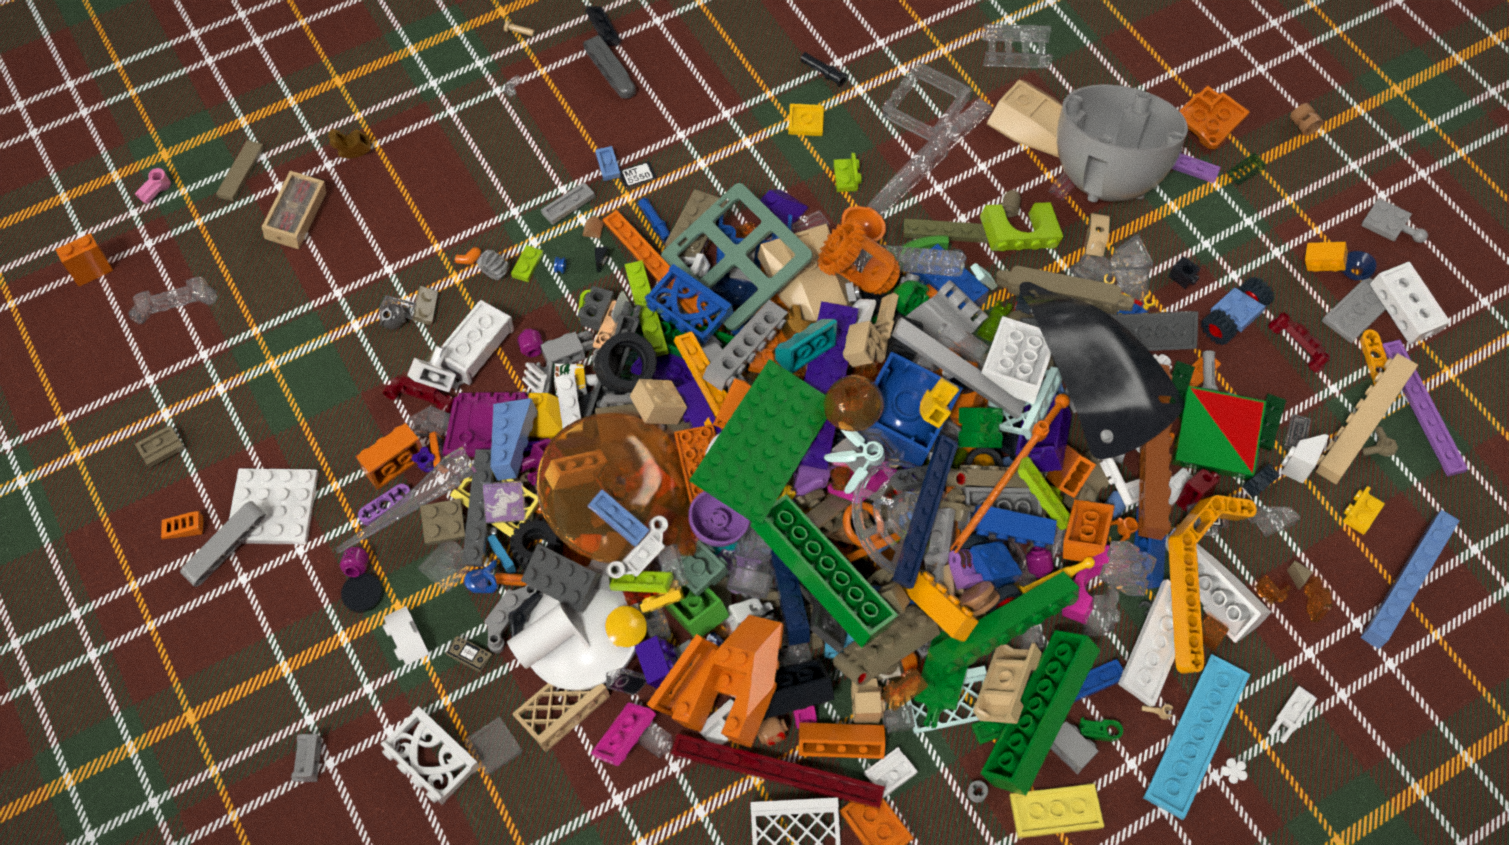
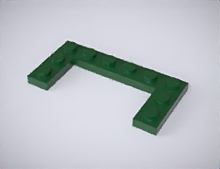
M1176 361L1172 371V382L1182 397L1183 391L1190 385L1195 367ZM1268 393L1264 400L1266 401L1259 447L1271 451L1286 400ZM1171 397L1170 404H1176L1175 398Z

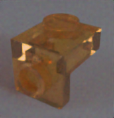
M1267 575L1261 578L1255 585L1258 594L1265 598L1270 605L1277 601L1280 604L1289 597L1287 593L1291 589L1288 585L1280 591Z

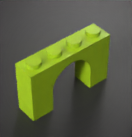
M1051 202L1034 203L1028 213L1034 232L1029 233L1021 232L1011 226L1002 204L985 205L980 214V219L991 251L1057 248L1063 238V234Z

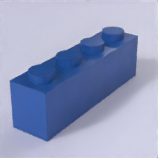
M981 505L975 506V511L973 512L972 518L978 511V509L981 507ZM990 507L973 531H977V535L989 537V534L996 535V539L1007 541L1008 538L1015 539V543L1018 544L1030 542L1034 543V547L1045 548L1046 545L1054 544L1057 520Z
M1139 507L1137 508V514H1136V521H1137V522H1138V510H1139ZM1138 529L1135 531L1132 581L1144 589L1160 587L1164 579L1166 535L1162 540L1138 536Z

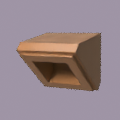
M593 215L586 220L582 235L600 239L604 222Z

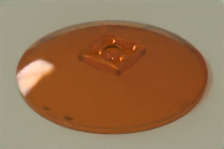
M602 413L581 418L559 431L550 441L541 457L536 478L537 497L541 511L554 533L579 554L609 564L613 561L621 562L634 548L630 542L588 507L589 503L601 490H604L648 529L650 520L655 516H663L667 520L668 526L663 532L662 544L665 547L656 557L661 556L677 544L690 525V502L676 442L657 426L644 423L643 419L617 413ZM619 476L625 478L626 484H619L616 478ZM656 521L655 527L658 528L659 524Z

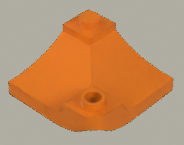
M1208 85L1179 110L1187 122L1188 129L1196 134L1200 143L1209 149H1217L1250 113L1224 92L1218 94Z

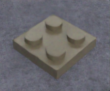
M460 499L420 506L426 546L465 539V526Z

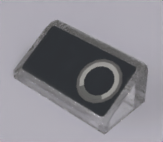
M619 668L606 673V686L608 689L630 695H636L647 683L644 674L625 668Z

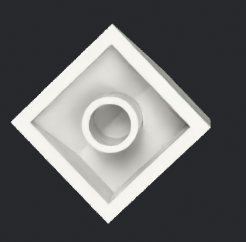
M1324 434L1300 440L1296 447L1291 446L1281 463L1284 466L1281 474L1304 483L1315 468L1329 436Z

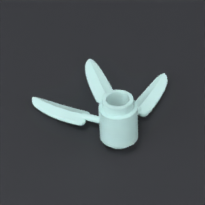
M839 421L838 425L841 431L856 447L862 446L863 452L856 453V451L851 450L826 454L824 459L829 462H853L857 460L856 457L864 456L866 460L863 468L859 467L844 489L846 494H850L867 476L868 471L866 469L869 465L878 466L884 462L885 453L879 442L871 441L865 444V439L847 423Z

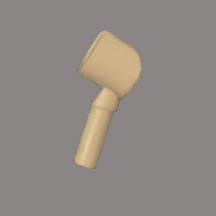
M1169 704L1161 708L1142 705L1141 711L1158 714L1161 719L1166 720L1172 715L1166 714L1165 710L1170 711L1173 707Z

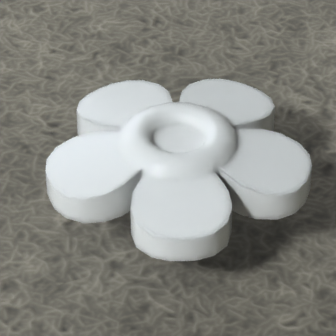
M1230 758L1226 762L1227 766L1222 768L1223 775L1229 776V781L1234 784L1238 782V778L1245 780L1248 776L1245 771H1241L1246 768L1244 761H1239L1236 764V760Z

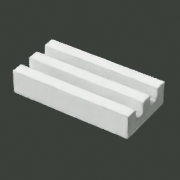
M527 362L526 367L529 369L524 371L527 377H523L522 380L535 393H543L547 375L534 363Z

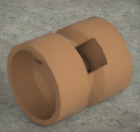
M1309 103L1301 104L1290 115V119L1305 136L1315 133L1323 125L1322 118L1315 113V110Z

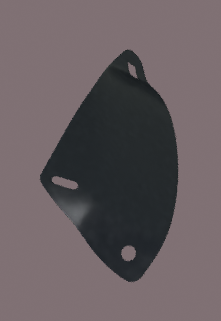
M1022 282L1019 288L1022 297L1029 305L1063 378L1080 419L1089 450L1095 458L1108 459L1128 453L1156 437L1175 421L1184 408V401L1155 357L1121 323L1101 309L1084 301L1055 294L1031 282ZM1029 290H1035L1039 297H1032ZM1158 396L1173 397L1176 400V404L1162 403L1159 401ZM1107 429L1112 432L1113 440L1111 443L1102 441L1101 432Z

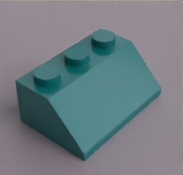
M820 319L816 323L810 324L802 332L794 334L791 339L780 343L775 348V360L784 369L794 373L835 346L837 321L835 319Z

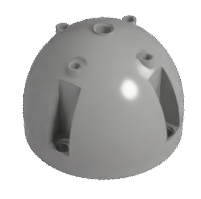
M1120 85L1086 86L1074 90L1064 99L1057 126L1058 155L1069 179L1077 188L1088 195L1089 201L1097 202L1100 199L1118 202L1134 198L1143 199L1146 193L1162 182L1175 165L1187 135L1188 125L1178 109L1164 99L1146 91Z

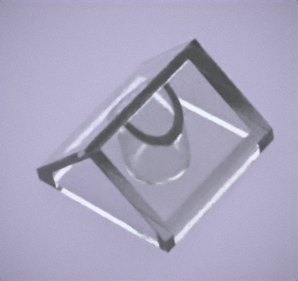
M449 541L441 543L423 561L418 570L448 592L471 567L462 565L463 549L457 542Z

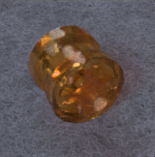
M836 467L830 471V476L833 479L831 482L832 489L844 491L850 481L851 473L849 468Z

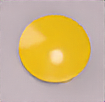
M621 606L610 612L606 618L605 630L615 646L633 647L645 637L647 624L640 611L630 606Z

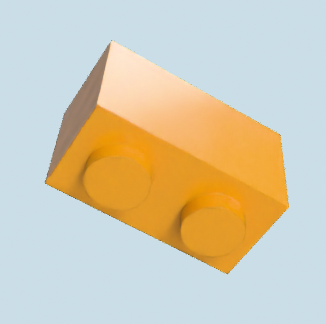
M1346 242L1307 243L1305 257L1307 271L1346 270L1348 256Z

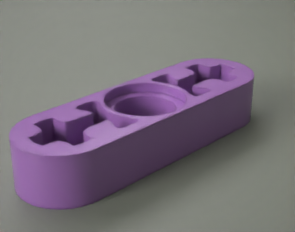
M399 484L362 507L358 513L361 523L365 526H371L408 503L412 497L409 487L405 484ZM402 491L405 493V496L402 497L399 495V492ZM383 501L391 502L388 508H380V504ZM369 513L371 518L368 519L365 514Z

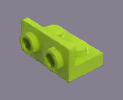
M851 153V159L834 160L833 166L837 192L858 191V184H861V173L857 171L859 170V159H856L855 153Z

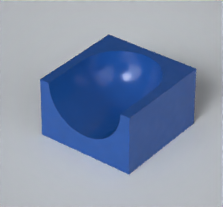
M891 351L857 412L852 428L865 439V442H879L884 452L913 467L922 466L944 423L940 428H937L923 420L920 414V403L927 389L931 391L941 379V376ZM958 386L959 391L947 405L950 412L963 389Z

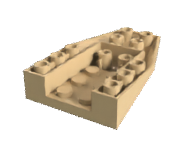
M827 224L795 233L812 251L813 259L777 292L781 301L789 309L792 304L800 305L802 320L817 322L821 301L852 307L848 300L845 285L848 283V279L838 273L834 276L832 274L829 276L817 266L819 264L817 260L820 258L818 254L822 252L820 248L824 246L823 242L828 239L827 235H831ZM780 239L761 244L758 253V259L769 278H772L795 256V253Z

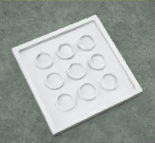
M238 469L229 519L248 501H253L267 515L265 520L242 543L307 544L318 471L309 469Z

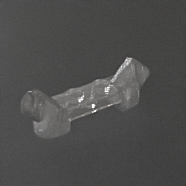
M196 277L186 280L187 286L153 296L149 291L136 294L133 297L134 306L128 313L134 322L143 324L151 314L166 311L170 308L184 306L196 301L211 305L216 301L217 293L215 289L208 286L205 278Z

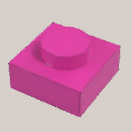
M814 705L803 710L793 711L797 729H799V722L817 723Z

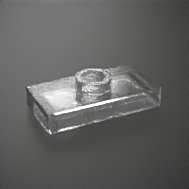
M677 544L663 548L658 554L662 572H672L674 576L669 589H677L687 585L688 582Z

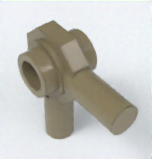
M1377 427L1375 432L1379 441L1376 446L1361 449L1363 456L1379 453L1386 457L1395 455L1398 446L1395 440L1387 438L1383 427Z

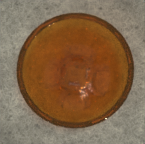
M848 375L836 380L829 387L824 398V412L827 419L832 425L844 431H861L869 428L878 421L884 409L883 395L878 386L870 379L860 375Z

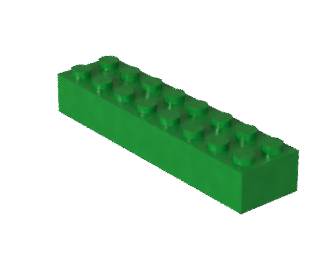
M787 494L776 500L760 527L753 522L750 526L861 648L890 628L898 617V614Z
M1058 630L1054 631L1039 660L1036 671L1034 670L1022 694L1020 701L1023 704V709L1018 723H1006L980 773L994 787L1024 796L1029 792L1100 651L1088 636Z

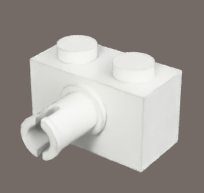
M435 346L432 358L428 362L414 358L408 372V376L415 382L447 392L450 391L456 374L441 366L448 350L442 347L439 348V346Z

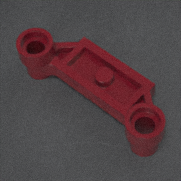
M1282 312L1268 324V327L1276 334L1286 330L1313 357L1308 362V367L1313 372L1320 373L1325 368L1324 365L1331 359L1330 355L1324 351L1325 348L1321 346L1320 340L1312 337L1304 325L1292 321L1287 313Z
M404 376L401 378L394 377L391 383L386 385L383 390V395L391 400H396L402 392L436 404L434 413L441 418L448 417L454 400L449 395L444 396L437 388L415 382L413 379Z

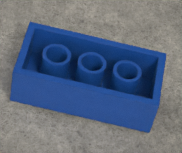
M936 244L911 263L910 273L920 276L919 281H922L924 285L930 284L935 290L939 291L951 280L978 307L986 302L989 289L939 244ZM950 290L945 296L949 298L954 292ZM962 302L958 308L961 310L966 303Z

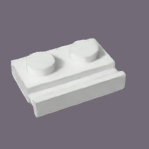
M899 747L864 772L870 783L885 787L883 798L917 774V770L906 756L902 754Z

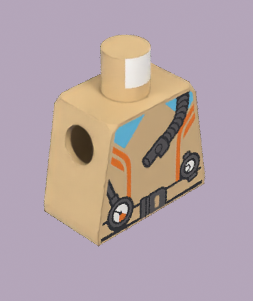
M1091 213L1084 241L1085 254L1101 257L1104 255L1109 236L1110 216ZM1101 227V232L1096 231L1095 228Z

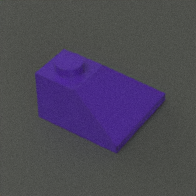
M781 189L769 190L760 199L786 227H788V215H792L793 226L808 210V206Z

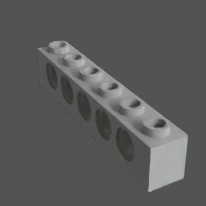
M768 300L707 366L703 379L720 391L726 386L730 387L734 378H736L735 376L743 373L746 364L753 362L757 355L756 353L763 351L767 344L766 342L773 340L777 333L776 331L778 329L782 330L786 323L785 318L788 312L771 300Z

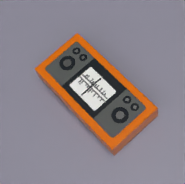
M435 431L429 433L431 452L435 456L433 461L434 467L441 473L446 474L450 472L448 457L443 455L445 439Z

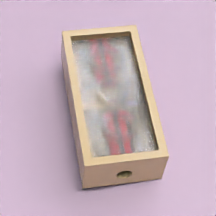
M290 171L262 225L264 239L299 249L326 195L324 181Z

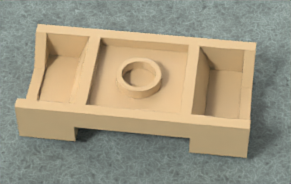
M1032 643L1029 650L1013 649L1006 644L996 648L973 709L979 721L1018 723L1023 709V704L1020 701L1029 674L1031 670L1036 671L1042 654L1036 643Z

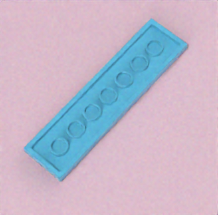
M1213 654L1210 655L1143 799L1182 820L1186 817L1250 676L1249 673Z

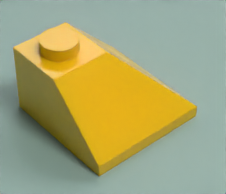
M529 393V398H532L538 413L533 420L534 426L532 432H529L528 437L566 438L567 433H563L558 397L549 393Z

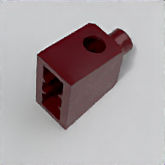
M1202 469L1186 482L1175 503L1189 514L1200 500L1212 495L1219 483L1218 474L1214 471L1208 472L1206 469ZM1196 491L1198 494L1194 497L1193 492Z

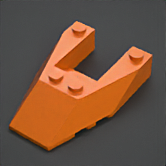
M748 615L723 642L681 696L672 719L686 728L701 732L717 694L720 693L734 697L736 699L721 734L734 743L751 748L776 689L775 674L776 669L778 670L779 668L777 658L778 650L781 649L784 624Z

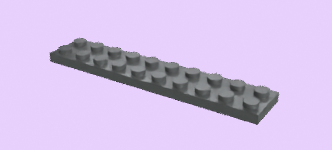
M1198 311L1109 314L1130 331L1148 351L1197 349ZM1035 317L1020 318V322L1039 328Z

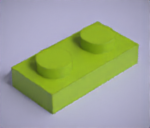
M526 245L511 272L512 277L529 283L543 256V250Z

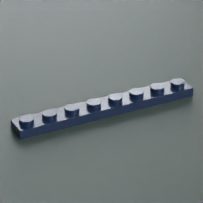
M943 434L937 437L892 579L907 589L914 588L947 476L958 443Z

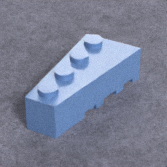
M532 398L493 405L490 467L497 481L517 478L523 460L522 454L524 448H527L529 432H532L533 420L538 413Z

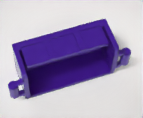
M1056 394L1044 419L1055 405V397L1057 396ZM1030 404L1025 406L1024 413L1031 409ZM1069 406L1060 410L1049 425L1047 437L1043 441L1037 442L1027 456L1039 472L1063 469L1072 417ZM1019 435L1016 456L1019 455L1029 441L1026 440L1024 435Z

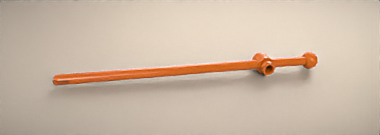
M1059 394L1055 397L1054 407L1044 420L1034 425L1032 437L951 546V551L955 546L958 547L954 553L960 550L1018 470L1021 459L1028 456L1037 442H1041L1047 437L1049 425L1061 409L1069 406L1070 399L1068 395Z

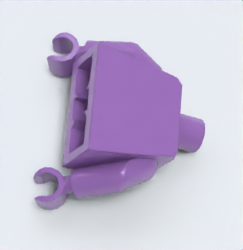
M830 462L828 463L827 470L798 464L794 471V488L797 490L792 501L796 502V497L799 495L804 496L814 490L825 488L829 477L838 479L840 467L831 466Z

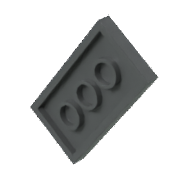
M537 544L521 581L572 609L584 613L600 574L544 545Z

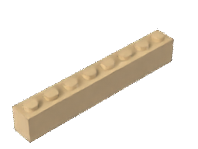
M1398 353L1394 359H1388L1384 365V368H1386L1385 372L1380 371L1374 380L1377 382L1376 385H1370L1365 393L1367 398L1365 400L1361 398L1355 408L1358 411L1355 414L1351 412L1345 421L1348 423L1346 428L1342 426L1336 434L1339 437L1337 441L1332 440L1326 449L1329 451L1326 456L1322 454L1317 462L1319 467L1316 473L1337 485L1412 376L1418 364Z

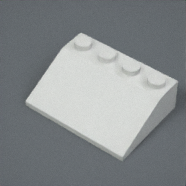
M1002 316L981 372L1013 397L1032 404L1035 403L1051 357V352L1040 328Z

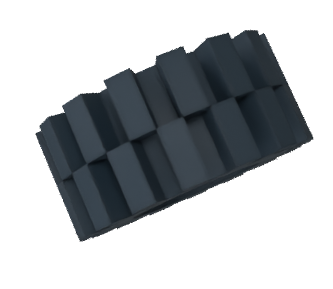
M1269 463L1243 484L1242 487L1254 498L1273 483L1280 474Z

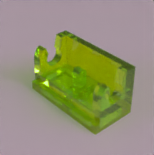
M1001 300L996 302L988 315L989 318L984 321L977 332L978 336L992 343L1002 316L1006 317L1010 314L1013 307L1009 303L1005 308L1000 305Z

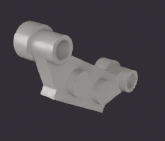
M530 585L513 591L508 589L484 622L488 626V647L492 653H501L505 648L502 634L510 624L508 620L509 613L517 609L532 594L539 593V590Z

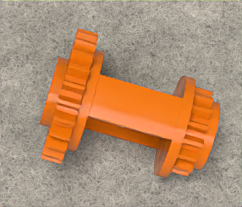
M848 218L846 221L843 220L841 225L837 224V228L832 229V234H828V239L823 242L824 246L820 248L822 252L818 254L820 258L817 260L819 263L817 266L829 276L831 274L834 276L836 273L842 275L866 293H874L876 295L877 293L888 292L899 278V262L895 260L891 252L865 235V227L862 223L854 218ZM864 249L873 257L868 261L862 273H860L852 263L856 260L861 250Z

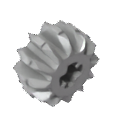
M487 249L477 260L478 268L491 279L499 280L509 269L508 262L494 250Z

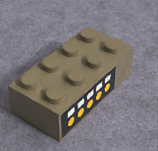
M694 189L665 242V248L708 210L719 197ZM727 200L720 205L721 208L727 204ZM719 218L715 221L717 227L719 225ZM701 234L679 254V257H696L697 254L706 255L712 241L705 234ZM685 237L678 245L681 247L688 239Z

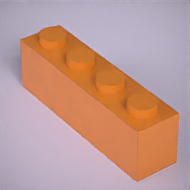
M799 722L798 756L884 759V725Z

